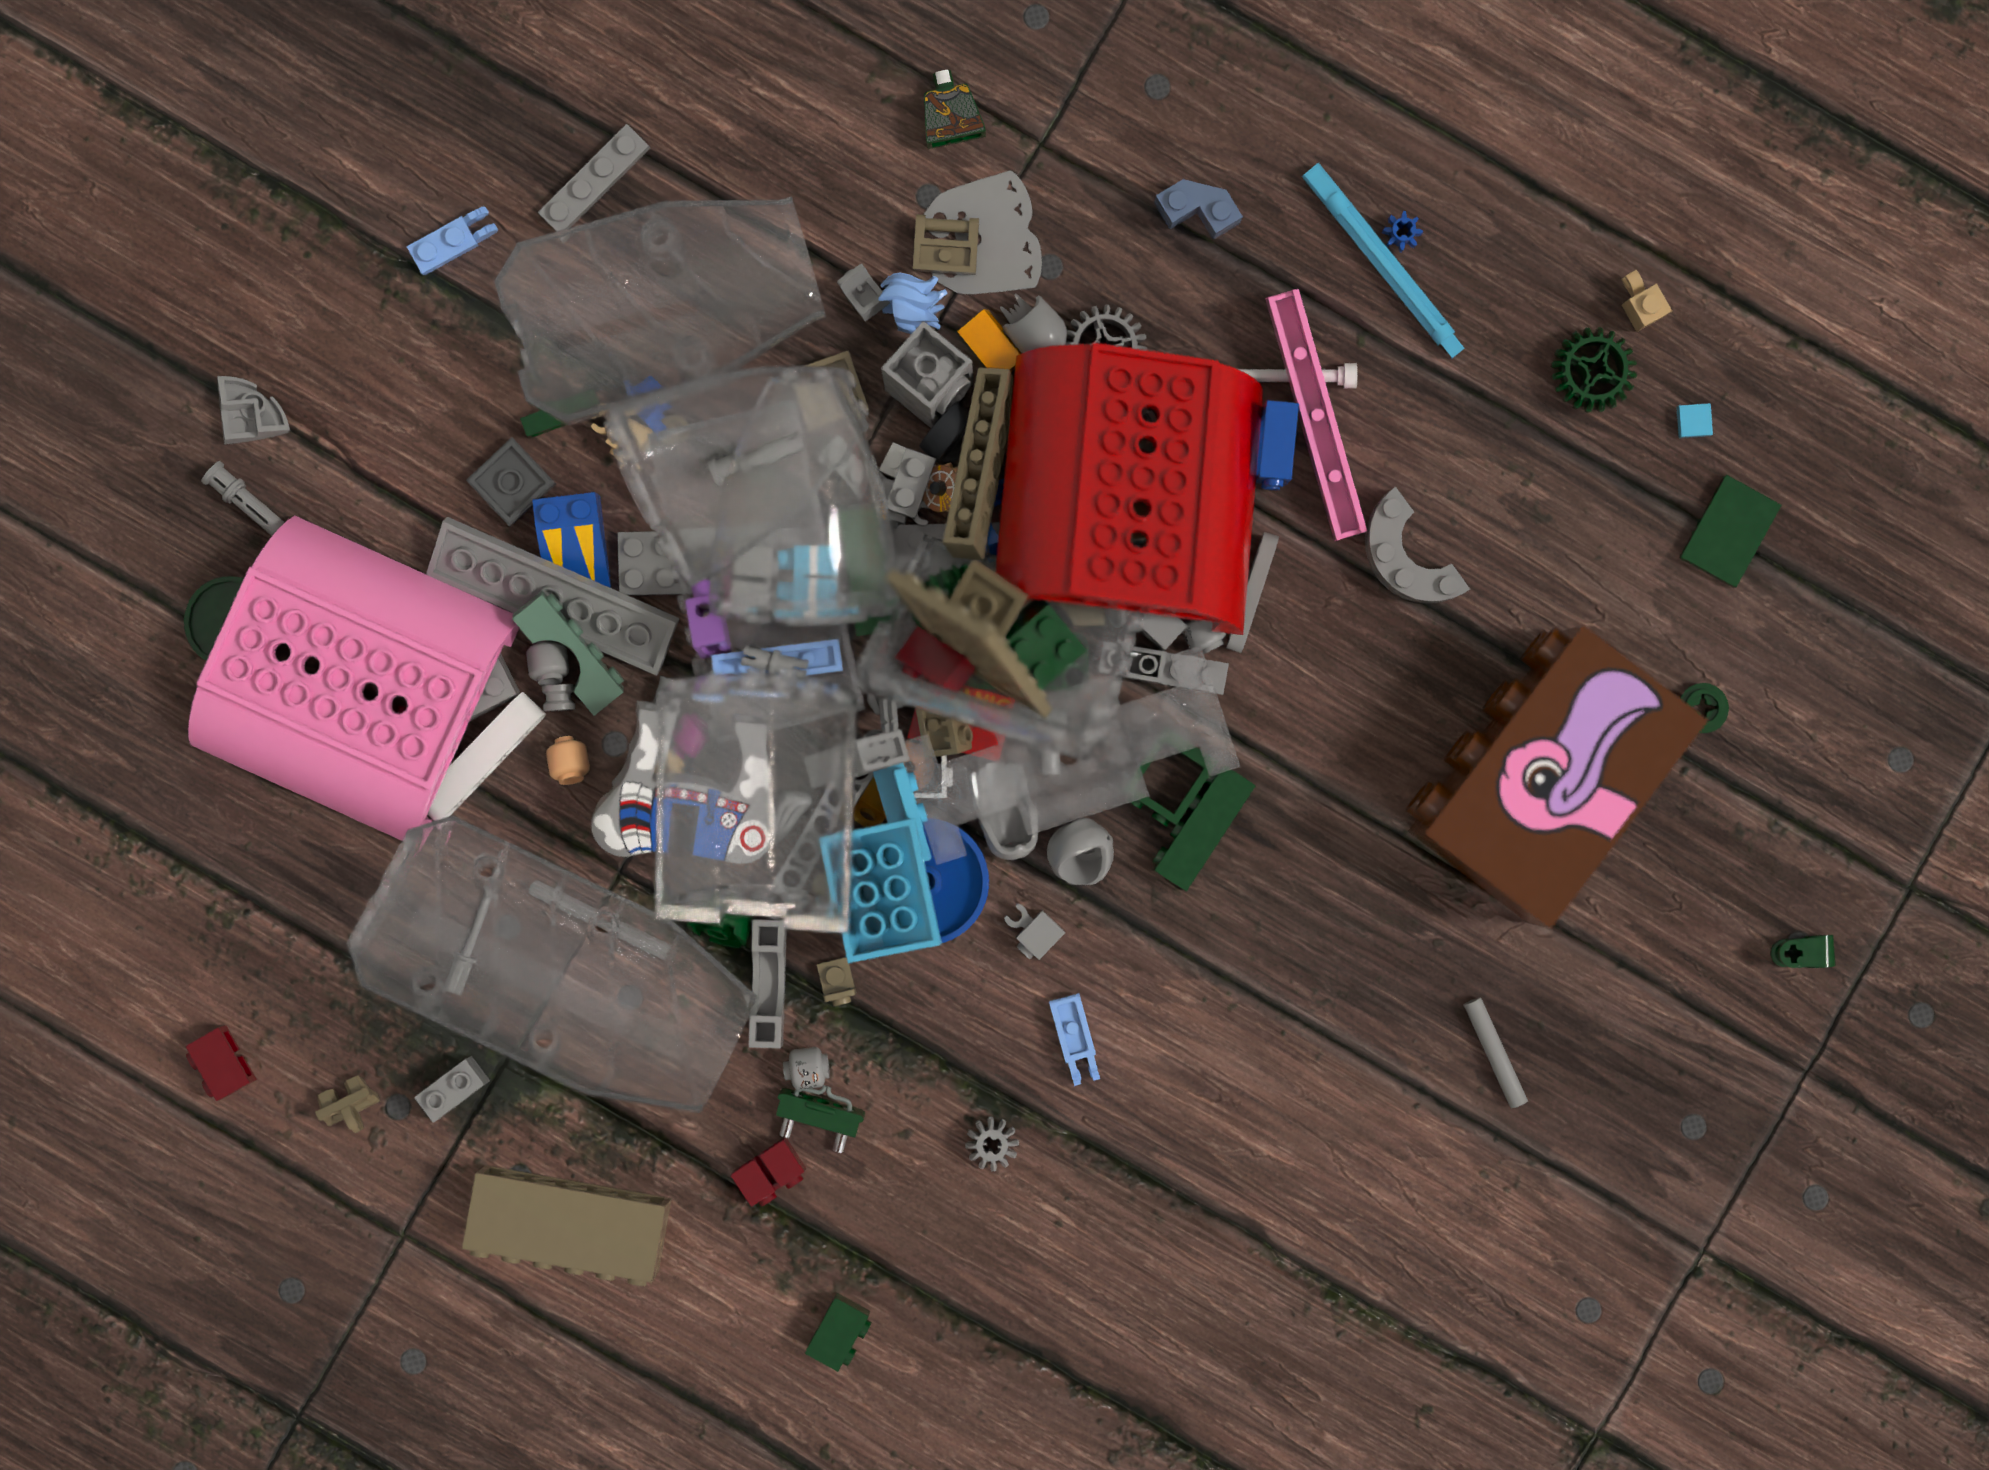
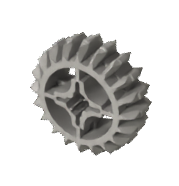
M1105 305L1103 314L1099 315L1097 306H1093L1091 308L1093 317L1089 318L1088 314L1082 311L1080 312L1082 324L1075 319L1071 321V326L1077 331L1067 330V338L1073 341L1066 342L1065 345L1079 344L1083 333L1094 326L1096 336L1094 343L1100 344L1102 334L1106 345L1131 346L1134 349L1147 350V347L1138 345V343L1146 340V335H1135V332L1141 328V324L1138 322L1130 327L1129 323L1133 315L1131 313L1127 314L1124 320L1119 318L1122 313V308L1117 307L1115 315H1110V306ZM1103 324H1111L1120 328L1127 337L1110 336Z

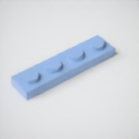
M839 639L761 649L769 652L778 650L781 651V655L809 660L808 668L806 669L794 666L795 669L807 671L806 676L843 671ZM744 651L711 655L715 687L793 678L780 673H776V676L770 675L767 670L746 665L742 666V657L756 659V657L743 654Z

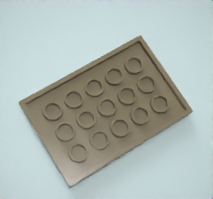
M892 568L885 580L929 634L964 655L974 666V675L1044 719L1048 716L1053 708L1045 699L1047 694L1036 686L1038 682L1026 673L1028 669L1016 660L1018 656L1006 647L1007 641L995 633L997 628L984 618H980L979 621L970 617L972 613L960 603L949 604L946 602V596L934 587H930L927 590L921 586L922 582L913 574L906 572L902 575Z

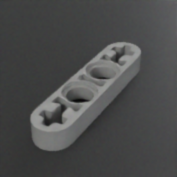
M1263 532L1248 576L1244 634H1230L1226 645L1227 649L1241 653L1244 648L1279 536Z

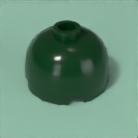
M723 891L722 894H710L698 901L690 913L687 926L698 936L701 935L702 931L710 935V942L737 949L741 948V945L745 947L752 929V917L747 906L740 902L741 897L730 891Z

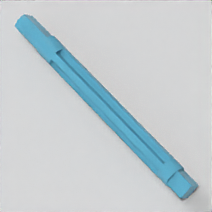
M1317 163L1307 171L1302 178L1437 345L1441 344L1452 358L1465 349L1453 334L1455 330L1320 163Z

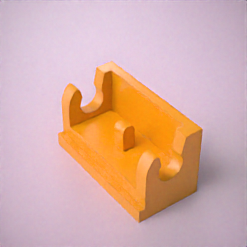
M983 309L957 331L986 368L1009 369L1010 373L1015 370L1016 356L1021 354V352L1003 332V327L989 310Z

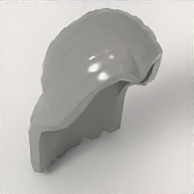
M1015 762L986 764V768L979 769L978 773L972 772L969 774L973 806L984 832L987 845L994 855L1004 860L1026 857L1035 849L1038 840V813L1029 795L1023 765Z

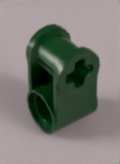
M1833 935L1804 936V938L1781 939L1776 941L1770 950L1772 961L1779 967L1826 968L1836 966ZM1793 950V956L1785 957L1784 952Z

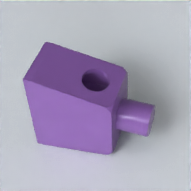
M699 580L691 583L693 598L685 600L693 648L701 659L710 658L711 655L732 653L726 616L718 594H712L710 580ZM706 612H710L709 615L703 617Z

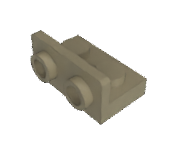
M960 689L953 700L943 693L940 697L933 693L913 696L925 758L959 754L972 749L973 735L971 728L968 726L966 716L967 702L962 694V689Z

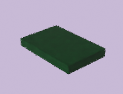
M1724 475L1679 558L1732 588H1736L1782 505L1729 475Z

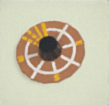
M937 465L933 467L923 496L926 506L936 512H944L950 509L956 473L949 466Z

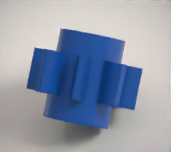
M1406 211L1402 212L1399 219L1391 215L1388 218V222L1392 227H1386L1382 230L1383 234L1389 235L1390 240L1386 246L1389 247L1392 244L1398 246L1399 253L1404 250L1407 244L1415 248L1417 242L1413 237L1421 236L1423 230L1416 229L1415 224L1419 218H1407ZM1406 227L1409 230L1407 234L1399 237L1396 234L1398 229Z

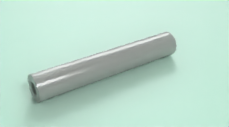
M1481 997L1466 1002L1463 1005L1510 1108H1516L1528 1102V1099Z

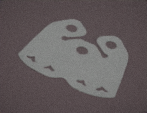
M1010 170L949 189L934 199L923 214L926 215V218H933L936 213L941 212L946 215L947 219L957 220L958 213L963 211L966 213V217L962 220L969 221L970 218H979L978 233L981 235V243L977 247L976 275L956 274L954 277L949 278L944 273L931 272L932 276L938 278V283L959 294H981L1036 287L1042 268L1041 248L1036 236L1028 229L1033 213L1028 192L1023 182L1014 172ZM1009 181L1012 182V187H1014L1017 190V192L1007 190L1009 186ZM1019 203H1021L1020 210L1022 212V216H1020L1019 213L1014 210ZM928 231L937 238H945L950 233ZM955 232L956 240L968 241L969 233ZM1026 242L1029 244L1028 249L1031 251V254L1023 251ZM1030 266H1032V270L1030 271L1031 278H1029L1028 275L1024 273V271L1027 270Z

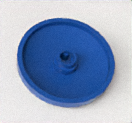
M927 818L928 821L922 822L931 859L924 863L941 943H944L964 933L981 914L989 892V871L980 847L969 834L947 821Z

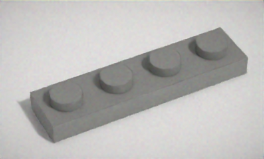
M626 124L538 211V214L562 237L650 149L649 145Z

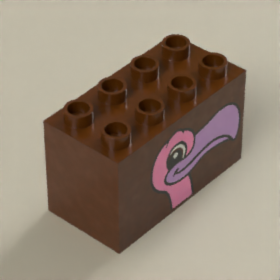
M1584 625L1564 631L1555 626L1549 632L1542 630L1535 637L1520 658L1522 662L1531 668L1522 682L1517 678L1511 683L1504 680L1497 687L1482 708V711L1493 718V720L1483 733L1479 730H1475L1472 734L1465 731L1444 758V761L1455 770L1444 784H1441L1439 781L1434 784L1429 781L1426 782L1405 810L1416 819L1408 830L1411 835L1524 921L1549 929L1552 928L1709 721Z

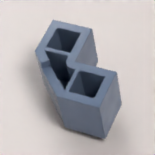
M1184 179L1156 195L1154 200L1155 206L1169 229L1197 213L1213 240L1239 225L1243 218L1227 190Z

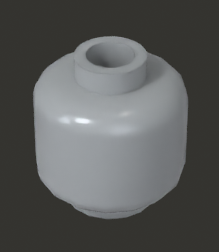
M543 640L536 642V644L527 649L526 657L529 677L534 681H538L539 685L560 684L563 678L568 675L567 648L562 643Z

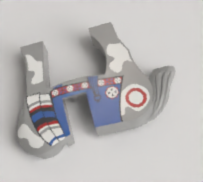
M637 701L636 731L628 746L625 764L617 777L612 781L613 787L598 801L592 816L591 829L599 846L612 855L628 857L659 851L666 802L693 805L687 842L690 854L736 863H746L760 858L770 847L784 839L792 831L802 815L814 805L815 796L806 791L786 789L779 795L773 805L771 793L772 770L767 754L768 725L764 716L732 713L731 724L738 740V759L735 769L726 784L691 774L654 773L672 712L669 705Z

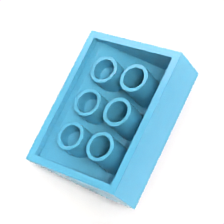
M915 818L821 837L848 963L942 944Z

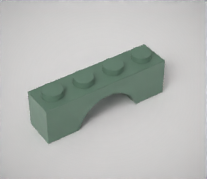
M542 590L514 612L512 620L532 643L543 640L557 641L566 645L574 652L580 665V674L574 685V693L595 716L624 692V687L621 684L624 682V679L613 666L608 669L601 661L604 655L593 642L588 645L580 636L584 631L573 618L567 620L560 612L563 606L552 593L547 596Z

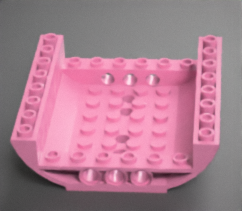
M293 516L274 533L252 567H249L196 684L198 687L189 718L188 736L190 744L420 849L433 821L426 816L504 645L512 646L519 627L512 620L513 613L304 519ZM286 643L291 649V655L286 661L280 662L275 656V650L278 645ZM315 656L320 662V669L317 673L309 675L304 669V663L309 657ZM368 683L376 684L379 690L377 698L373 701H367L362 694L364 686ZM397 696L405 697L408 702L407 710L402 714H396L392 710V701Z

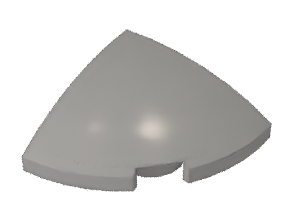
M217 376L224 444L261 440L290 432L286 415L273 396L267 399L256 391L257 385L250 381L236 377Z

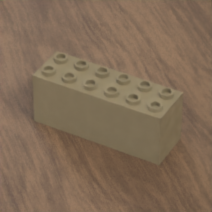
M485 1165L475 1173L462 1249L470 1250V1255L475 1257L488 1258L489 1254L502 1256V1261L518 1264L521 1260L532 1261L534 1267L541 1269H552V1265L565 1267L564 1272L583 1275L584 1271L596 1273V1278L615 1280L616 1276L627 1278V1283L646 1286V1283H652L659 1273L672 1198Z

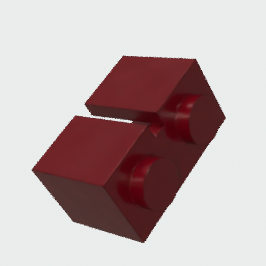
M920 627L914 630L895 656L903 666L900 671L914 682L919 678L925 682L924 687L937 697H940L943 693L952 700L975 671L974 666L964 655Z
M226 1025L216 1028L185 1046L189 1052L186 1054L189 1064L194 1070H199L204 1079L202 1086L209 1097H214L216 1102L257 1080L245 1057L242 1055L237 1058L235 1052L240 1049Z
M784 1137L734 1170L731 1177L751 1207L757 1203L763 1207L777 1197L775 1194L777 1189L784 1185L787 1189H790L804 1179L801 1174L805 1172L806 1167L788 1139Z

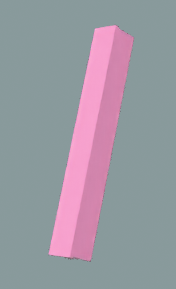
M1299 289L1265 298L1293 398L1295 403H1299L1298 415L1333 539L1337 541L1367 531Z

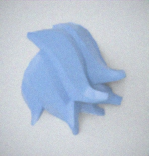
M899 272L888 276L880 285L882 289H885L878 300L890 301V304L883 308L882 311L885 314L894 315L898 331L912 334L923 321L933 328H941L938 324L939 319L934 314L941 311L945 306L935 304L947 295L946 289L931 291L938 281L936 276L924 281L910 274Z

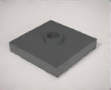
M512 437L466 480L510 527L533 507L532 500L541 499L556 485L550 476Z

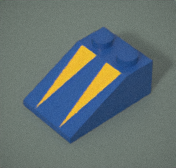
M596 492L532 500L541 558L611 588L600 495Z

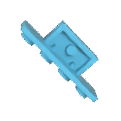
M904 763L873 772L887 822L915 818L924 862L929 861L931 854L922 822H926L928 819L923 803L916 804L913 794L914 791L919 790L914 772L907 773Z

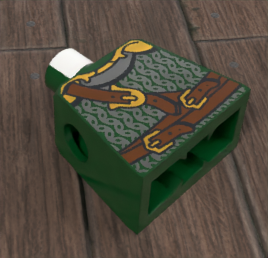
M951 70L935 72L933 79L936 90L924 93L927 149L986 137L985 125L968 84L954 86Z

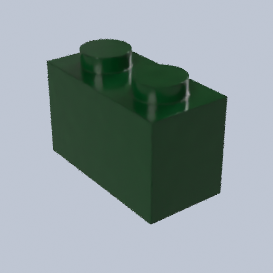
M837 1293L809 1342L805 1354L837 1372L842 1364L848 1367L856 1353V1349L852 1347L857 1337L863 1339L872 1322L868 1320L870 1310Z

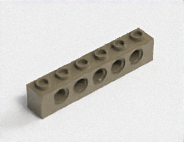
M978 367L943 538V544L953 558L984 559L1009 434L1014 378L1009 369Z

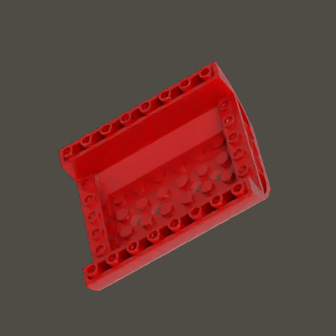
M1099 343L1048 346L1017 355L995 573L1028 595L1023 607L1030 598L1208 621L1212 622V631L1243 635L1263 400L1261 384L1247 373L1221 364L1217 360ZM1144 408L1153 409L1157 414V421L1148 423L1143 420L1141 410ZM1139 440H1150L1155 447L1154 453H1143L1138 446ZM1136 501L1146 503L1149 508L1148 516L1140 517L1136 515L1133 511V503ZM1132 533H1141L1146 538V546L1144 548H1136L1131 544L1130 535Z

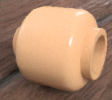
M563 736L555 739V744L546 750L551 778L559 781L561 785L576 784L584 780V776L590 770L587 749L584 743L574 740L572 736Z

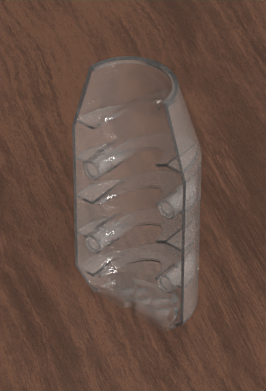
M453 815L408 829L382 878L377 892L373 894L347 942L361 987L585 1095L697 1113L702 1112L716 1087L757 999V996L674 921ZM487 868L496 869L494 875L490 877H484L480 873ZM483 908L484 917L477 936L470 940V932L479 910ZM605 922L612 925V928L605 933L598 932L595 929L599 923ZM456 954L472 959V962L459 959L456 957ZM426 984L436 985L430 991H422L420 989ZM541 1039H549L553 1041V1043L546 1048L539 1047L536 1044V1042Z

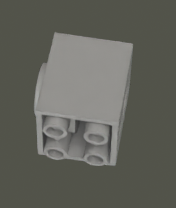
M924 321L881 368L885 391L930 428L955 402H960L968 389L974 383L972 360Z

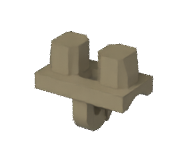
M354 1076L346 1080L344 1084L348 1096L339 1099L337 1091L334 1089L326 1090L317 1095L320 1110L315 1113L319 1121L324 1120L327 1126L330 1127L345 1120L348 1128L352 1129L354 1133L364 1129L359 1112L380 1102L378 1094L371 1090L360 1076Z

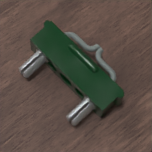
M825 1085L820 1090L782 1088L778 1095L780 1102L776 1116L784 1118L780 1136H784L788 1119L790 1121L785 1138L790 1137L794 1121L837 1133L833 1146V1151L836 1152L841 1134H843L838 1153L843 1152L847 1136L856 1137L859 1124L863 1122L865 1117L863 1109L852 1107L849 1099L832 1094L831 1087ZM801 1091H806L818 1095L823 1094L826 1091L827 1095L831 1099L844 1102L847 1105L831 1101L828 1099L820 1098L817 1096H813L810 1094H806Z

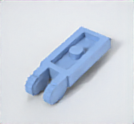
M483 206L475 209L466 216L453 220L407 246L422 275H427L479 246L478 243L497 233L498 228L494 223L484 226L474 234H472L468 227L484 219L489 214L486 207Z
M1076 993L1049 1001L1065 1063L1069 1065L1074 1086L1081 1084V1075L1076 1067L1075 1060L1087 1057L1088 1069L1093 1081L1100 1079L1094 1058L1096 1052L1080 994Z

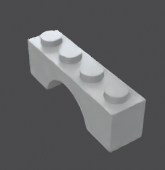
M753 919V985L749 1020V1048H781L783 1046L787 919Z

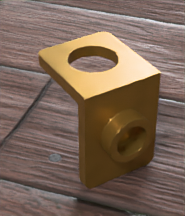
M874 776L849 814L851 819L864 827L880 825L886 818ZM860 812L870 814L875 821L865 819Z

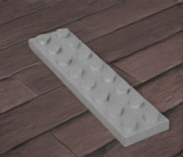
M449 517L442 522L426 575L512 613L516 612L542 590L547 596L552 593L563 606L560 612L567 620L573 618L582 628L584 633L580 636L588 645L593 642L600 651L654 675H658L680 619Z

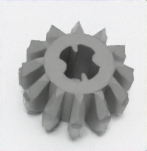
M989 1116L988 1127L986 1128L980 1120L976 1121V1126L980 1133L974 1130L968 1131L967 1135L977 1141L966 1142L965 1148L977 1149L969 1155V1159L973 1161L981 1156L982 1158L978 1165L980 1169L985 1167L987 1161H991V1171H996V1161L998 1160L1006 1168L1009 1166L1005 1155L1016 1158L1017 1153L1008 1147L1018 1146L1019 1140L1015 1138L1008 1139V1137L1015 1133V1128L1010 1127L1003 1131L1006 1124L1005 1119H1001L998 1126L995 1127L993 1117ZM987 1137H991L992 1140L998 1138L1001 1141L998 1142L999 1149L996 1151L992 1148L986 1149L984 1145H987V1140L985 1139Z

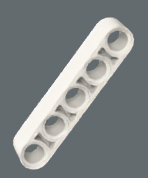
M524 692L520 693L449 766L427 815L438 825L448 819L543 720L546 713Z

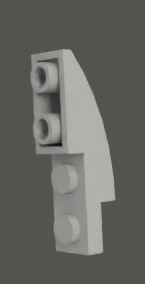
M1104 641L1099 673L1223 695L1229 663Z

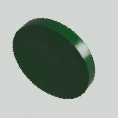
M225 576L210 580L196 590L187 604L184 615L185 634L192 649L205 661L210 656L244 578Z

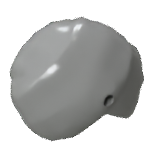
M1081 818L1062 826L1052 835L1047 846V857L1054 874L1070 885H1093L1104 879L1113 862L1112 836L1103 826L1090 818Z

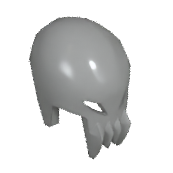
M1017 294L1014 296L1019 306L1014 304L1015 310L1010 308L1009 312L1002 306L1000 307L1010 323L1003 326V332L1021 353L1037 348L1066 344L1067 329L1064 321L1041 296L1038 295L1036 297L1034 308Z

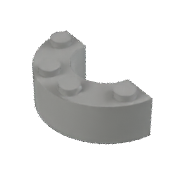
M1396 487L1385 494L1374 507L1365 533L1366 555L1372 571L1378 580L1395 595L1412 602L1426 604L1447 601L1470 590L1452 564L1441 569H1426L1416 565L1407 557L1402 546V531L1405 522L1414 511Z

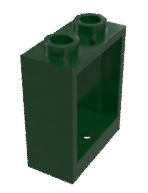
M1163 727L1122 791L1128 794L1125 800L1139 809L1143 805L1154 811L1151 817L1166 827L1170 822L1177 825L1218 761L1167 727ZM1164 743L1203 768L1174 813L1135 789V786Z

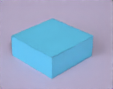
M1711 403L1679 405L1676 407L1679 438L1713 435Z

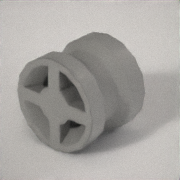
M574 684L542 686V693L546 695L543 711L574 710L575 703L571 700Z

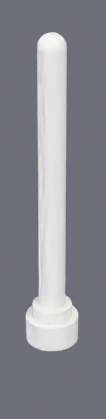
M1344 363L1343 366H1338L1337 369H1322L1325 382H1337V385H1343V388H1357V363ZM1238 369L1255 378L1258 382H1289L1285 369Z

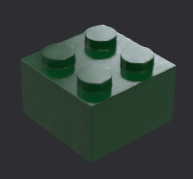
M1033 599L1020 610L1004 637V640L1008 643L1006 647L1018 656L1016 660L1028 669L1026 673L1038 682L1036 686L1042 690L1087 651L1052 607L1041 599Z

